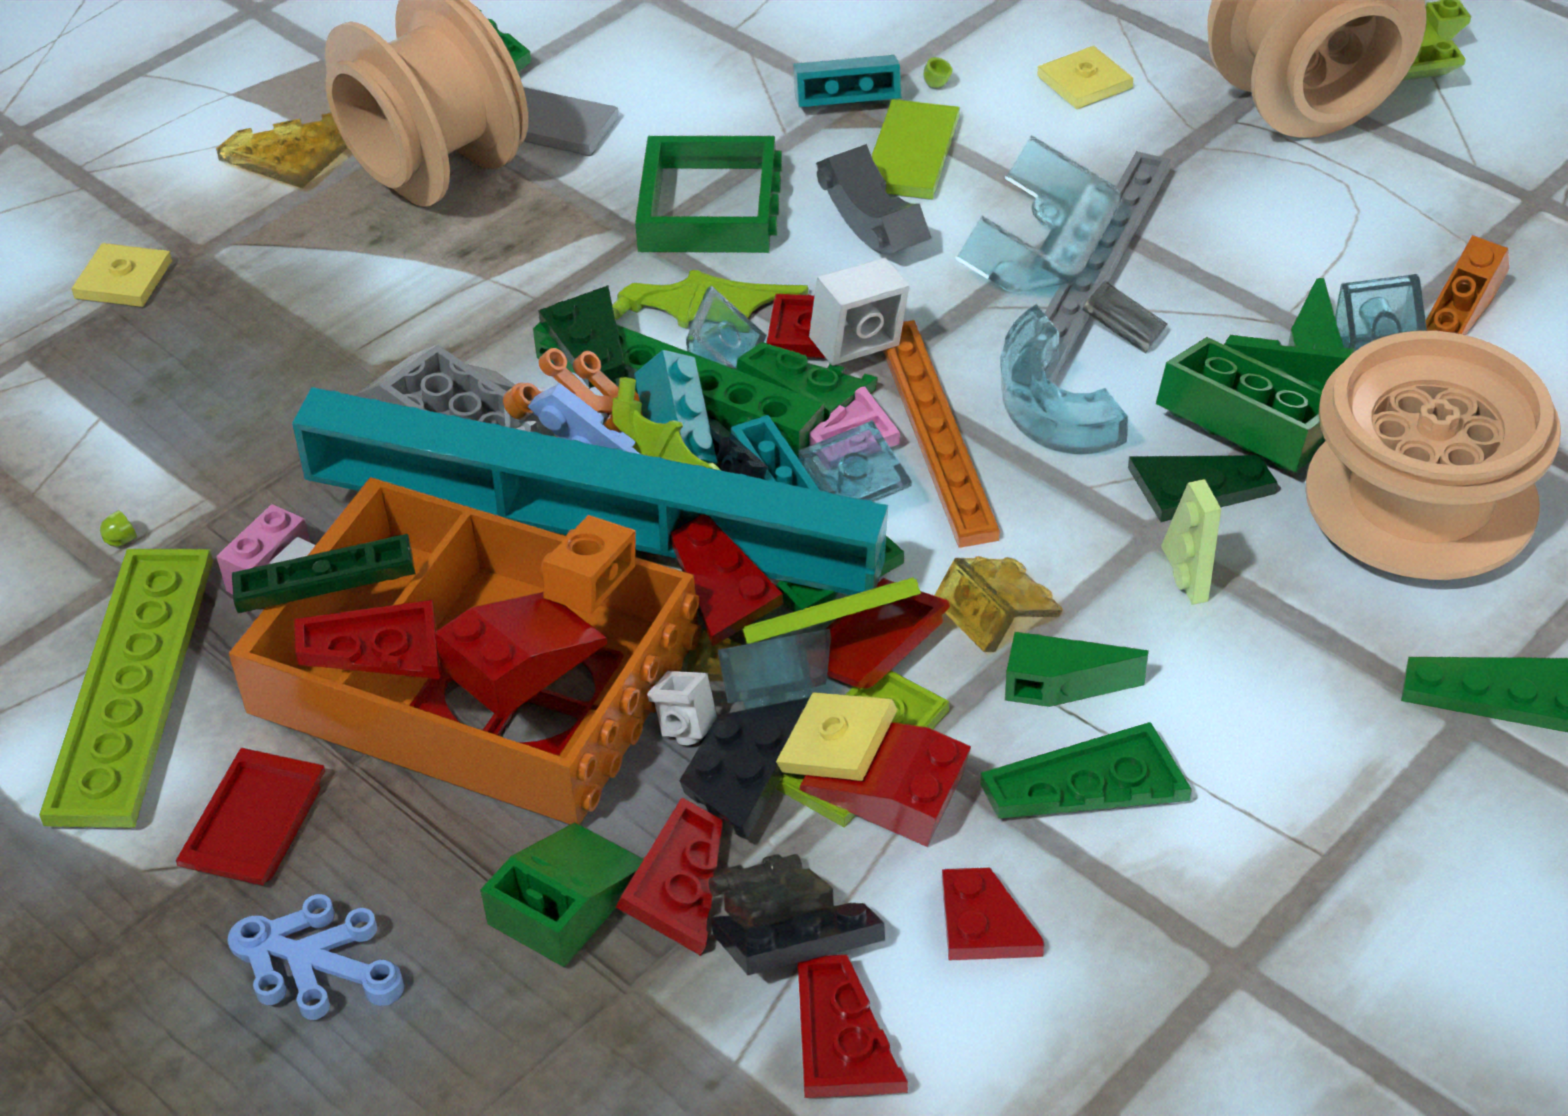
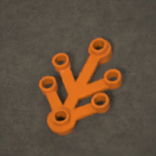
M550 348L539 358V367L542 372L553 377L598 413H607L608 419L604 426L609 430L619 432L620 429L613 423L612 416L613 398L618 397L619 387L600 371L601 362L598 356L591 351H584L574 359L573 369L580 378L588 379L604 396L595 395L566 368L567 358L562 351L557 348ZM517 383L504 394V408L513 418L525 420L534 413L528 405L536 395L543 391H539L531 383ZM635 392L634 400L640 402L639 395Z

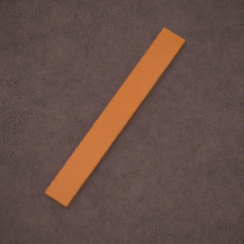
M915 320L904 321L899 345L885 349L883 353L958 548L999 541L1000 530Z

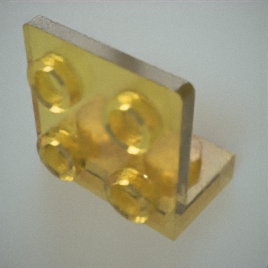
M976 556L975 558H954L934 595L949 600L950 608L945 614L983 652H996L1015 617H1059L1063 611V608L1052 598V592L1045 586L1036 583L1026 573V567L1010 557H1004L1003 559H987L981 556Z

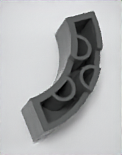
M867 144L816 163L818 168L816 174L820 187L828 191L844 221L867 246L878 252L889 254L932 239L920 203H909L899 196L891 198L885 192L886 181L877 169Z

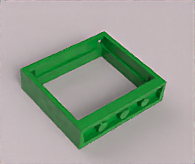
M648 136L635 219L638 252L769 253L771 236H777V216L772 215H779V193H781L782 150H776L775 136ZM762 169L758 216H657L663 170Z

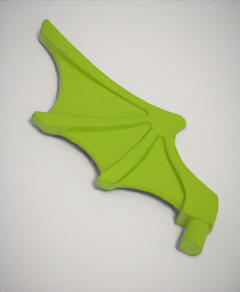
M691 270L687 278L670 285L631 283L617 294V300L612 306L615 319H620L628 310L637 313L646 305L668 312L677 319L678 326L685 329L688 328L689 321L714 319L725 321L737 330L750 331L751 323L748 321L750 314L760 306L774 301L775 294L807 295L809 288L807 285L739 282L714 277L698 270Z
M620 378L618 397L613 398V423L621 432L623 431L635 441L633 448L642 455L661 457L666 460L720 470L714 463L700 460L688 449L680 435V430L683 427L682 422L672 420L668 423H655L641 415L642 403L634 400L636 380Z

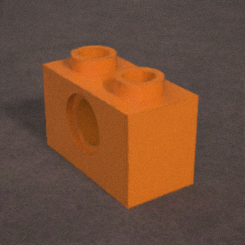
M588 515L575 529H571L565 539L553 552H549L544 557L540 568V575L543 578L544 598L592 614L635 567L636 530Z

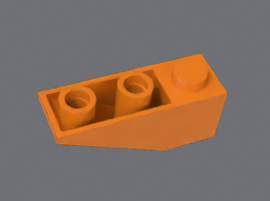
M1472 235L1420 331H1443L1466 335L1492 302L1509 271L1508 248Z

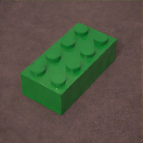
M1209 337L1202 339L1165 364L1155 404L1169 410L1175 417L1187 419L1202 426L1210 434L1222 436L1238 444L1241 449L1247 452L1257 453L1273 461L1279 468L1297 472L1312 460L1319 447L1326 441L1319 422V403L1322 390Z

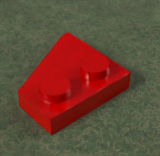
M990 867L942 869L941 881L948 961L1043 957V938Z

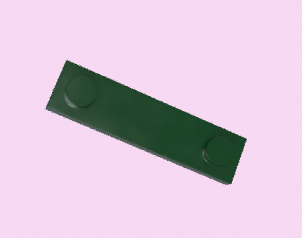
M403 534L233 572V602L236 611L239 614L260 610L270 606L416 574L409 535Z

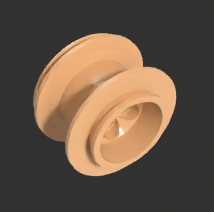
M399 0L395 14L397 39L388 43L379 34L363 24L345 22L334 27L326 41V94L332 116L343 140L356 160L375 180L392 188L409 202L418 206L433 205L446 195L450 180L448 154L457 150L478 166L497 169L506 165L515 157L518 147L524 142L528 131L527 101L514 61L492 24L469 0Z
M1212 0L1207 21L1209 51L1216 69L1230 84L1244 91L1252 92L1253 101L1258 113L1273 129L1287 136L1297 138L1319 137L1339 131L1359 121L1377 108L1396 89L1411 68L1422 44L1426 26L1425 0Z
M1410 331L1392 334L1371 341L1352 353L1331 374L1322 390L1319 403L1320 428L1326 441L1319 447L1310 462L1305 492L1313 518L1332 542L1351 556L1370 566L1401 576L1429 580L1461 579L1489 572L1511 561L1526 547L1534 534L1540 511L1539 495L1535 482L1546 473L1553 463L1561 436L1560 420L1547 387L1533 369L1503 348L1475 337L1443 331Z

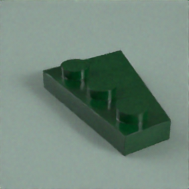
M608 285L538 310L540 323L572 366L574 359L581 353L591 351L598 356L601 362L600 371L611 381L625 376L624 360ZM583 379L589 389L595 387L588 379Z
M1260 455L1129 456L1128 461L1130 473L1160 522L1173 519L1189 482L1205 479L1220 507L1276 493L1277 481Z

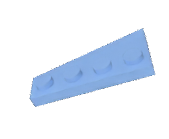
M560 383L536 395L528 405L539 417L541 423L559 438L578 440L583 443L617 448L640 454L632 448L635 444L632 438L623 431L619 433L607 429L602 425L604 417Z

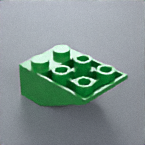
M574 822L510 856L480 889L487 924L565 968L614 911L620 897L644 859Z

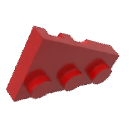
M702 514L670 533L671 545L681 570L694 575L695 594L699 596L698 612L704 620L712 647L745 628L744 626H748L783 605V593L708 515Z
M681 797L620 897L616 908L701 956L707 943L708 931H706L708 913L712 905L713 874L717 867L723 820Z
M826 955L799 962L798 979L804 1098L908 1093V1081L901 1067L898 1068L890 1051V1043L884 1030L880 1029L870 1009V1001L848 955Z

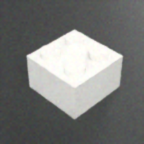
M886 258L818 276L809 333L810 339L832 366L898 346L909 284Z

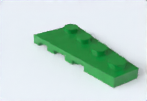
M1230 335L1224 345L1320 390H1323L1331 374L1355 352V349L1338 347L1335 352L1316 350L1315 344L1299 343L1297 347L1282 346L1279 340Z
M1408 657L1401 701L1568 733V658Z
M1151 722L981 772L980 785L998 819L1190 801L1192 790Z

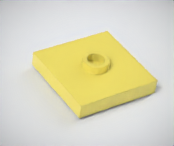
M1094 45L1038 66L1037 76L1075 109L1133 88V77Z
M101 243L72 286L73 296L75 299L143 307L172 262L170 251Z
M813 692L776 762L781 772L862 781L897 712V708L892 699Z

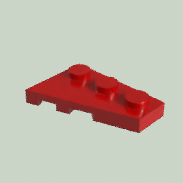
M433 600L294 619L295 653L298 665L440 679L439 656L434 634L436 632V620Z

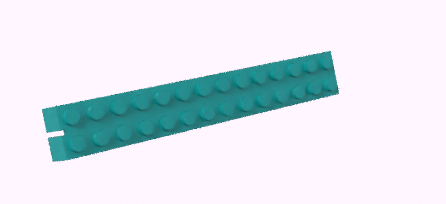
M311 387L292 422L304 479L308 481L360 491L368 479L372 477L567 535L571 529H575L590 515L636 530L635 550L672 558L677 557L671 545L670 533L698 516L706 514L768 578L831 590L847 595H854L877 588L885 562L888 505L871 500L832 494L827 491L793 486L783 482L749 477L744 474L710 469L700 465L666 460L661 457L627 452L617 448L583 443L578 440L529 432L495 423H485L461 418L456 415H446L422 410L417 407H407Z

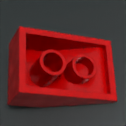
M544 592L472 607L434 632L442 671L500 719L607 644V638L567 606L545 599Z
M891 722L862 781L805 775L799 790L832 805L846 809L854 815L928 847L963 776L972 746L929 727Z

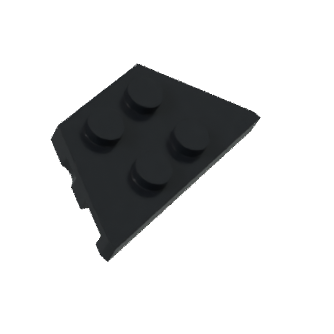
M810 697L718 715L679 780L684 793L696 803L704 804L709 813L720 819L723 818L731 824L735 834L740 838L748 839L784 775L776 761Z

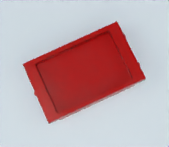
M882 578L878 582L877 588L895 582ZM920 591L921 594L837 618L794 656L795 664L859 689L871 688L943 623L942 615L950 608L949 600Z
M241 747L176 858L177 866L264 886L265 882L270 881L276 873L320 791L319 782L326 771L324 765Z

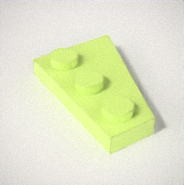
M1205 479L1187 484L1161 544L1173 568L1177 587L1184 589L1192 605L1208 602L1221 516V507Z

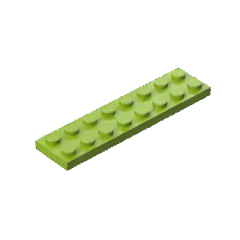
M210 549L126 550L39 813L43 826L135 828L212 567L213 559Z

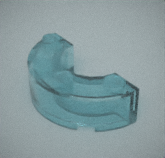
M1037 304L1029 308L1009 329L1000 356L1002 400L1013 423L1034 442L1063 453H1099L1127 443L1128 415L1106 388L1091 393H1072L1058 388L1047 378L1045 374L1047 368L1059 358V331Z

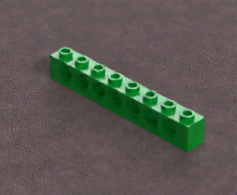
M539 322L533 328L537 359L550 348L559 349ZM617 325L625 367V376L620 378L635 379L634 373L662 350L695 357L708 420H717L731 433V427L769 415L800 461L811 449L809 433L818 424L824 422V403ZM567 359L566 368L575 373L573 366ZM620 378L612 380L617 387H619ZM636 385V386H635V392L638 394L637 385Z

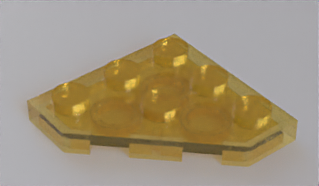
M332 113L321 115L322 121L302 124L301 119L274 123L273 130L253 133L252 128L237 130L216 148L218 160L303 188L342 154L348 146L336 126Z

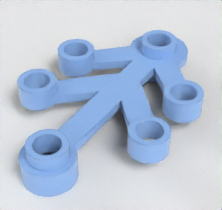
M316 894L306 899L303 904V910L272 921L263 916L243 918L231 928L228 934V945L231 952L244 962L251 963L256 977L253 982V988L258 1001L264 1005L277 1004L286 995L283 977L279 972L273 970L270 955L288 960L299 991L297 1003L300 1013L309 1020L323 1017L330 1008L327 992L322 986L317 984L312 968L361 984L367 1000L378 1006H386L396 1002L403 994L404 983L398 966L387 960H377L369 965L328 951L353 941H367L376 934L377 924L374 914L367 908L354 909L347 915L344 924L295 941L285 937L310 926L322 928L332 922L335 916L332 902L328 896L323 894ZM316 909H325L323 912L319 914H312V912ZM360 922H368V924L364 927H354L356 924ZM381 977H387L384 980L377 981ZM268 985H277L273 990L263 991ZM312 999H320V1002L316 1005H306Z

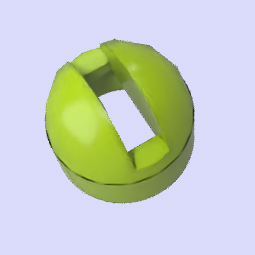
M930 58L924 68L923 78L930 87H943L950 79L953 72L952 66L942 58Z
M120 510L113 512L101 522L100 533L103 541L110 546L119 547L137 538L132 524Z

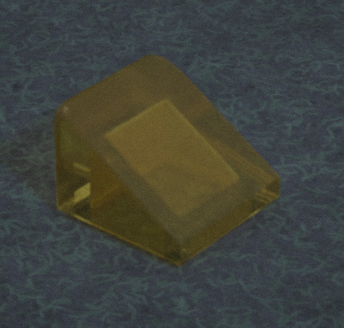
M705 629L701 634L696 649L690 650L687 672L708 673L709 681L737 682L740 678L744 646L726 638L712 647L707 635V629Z

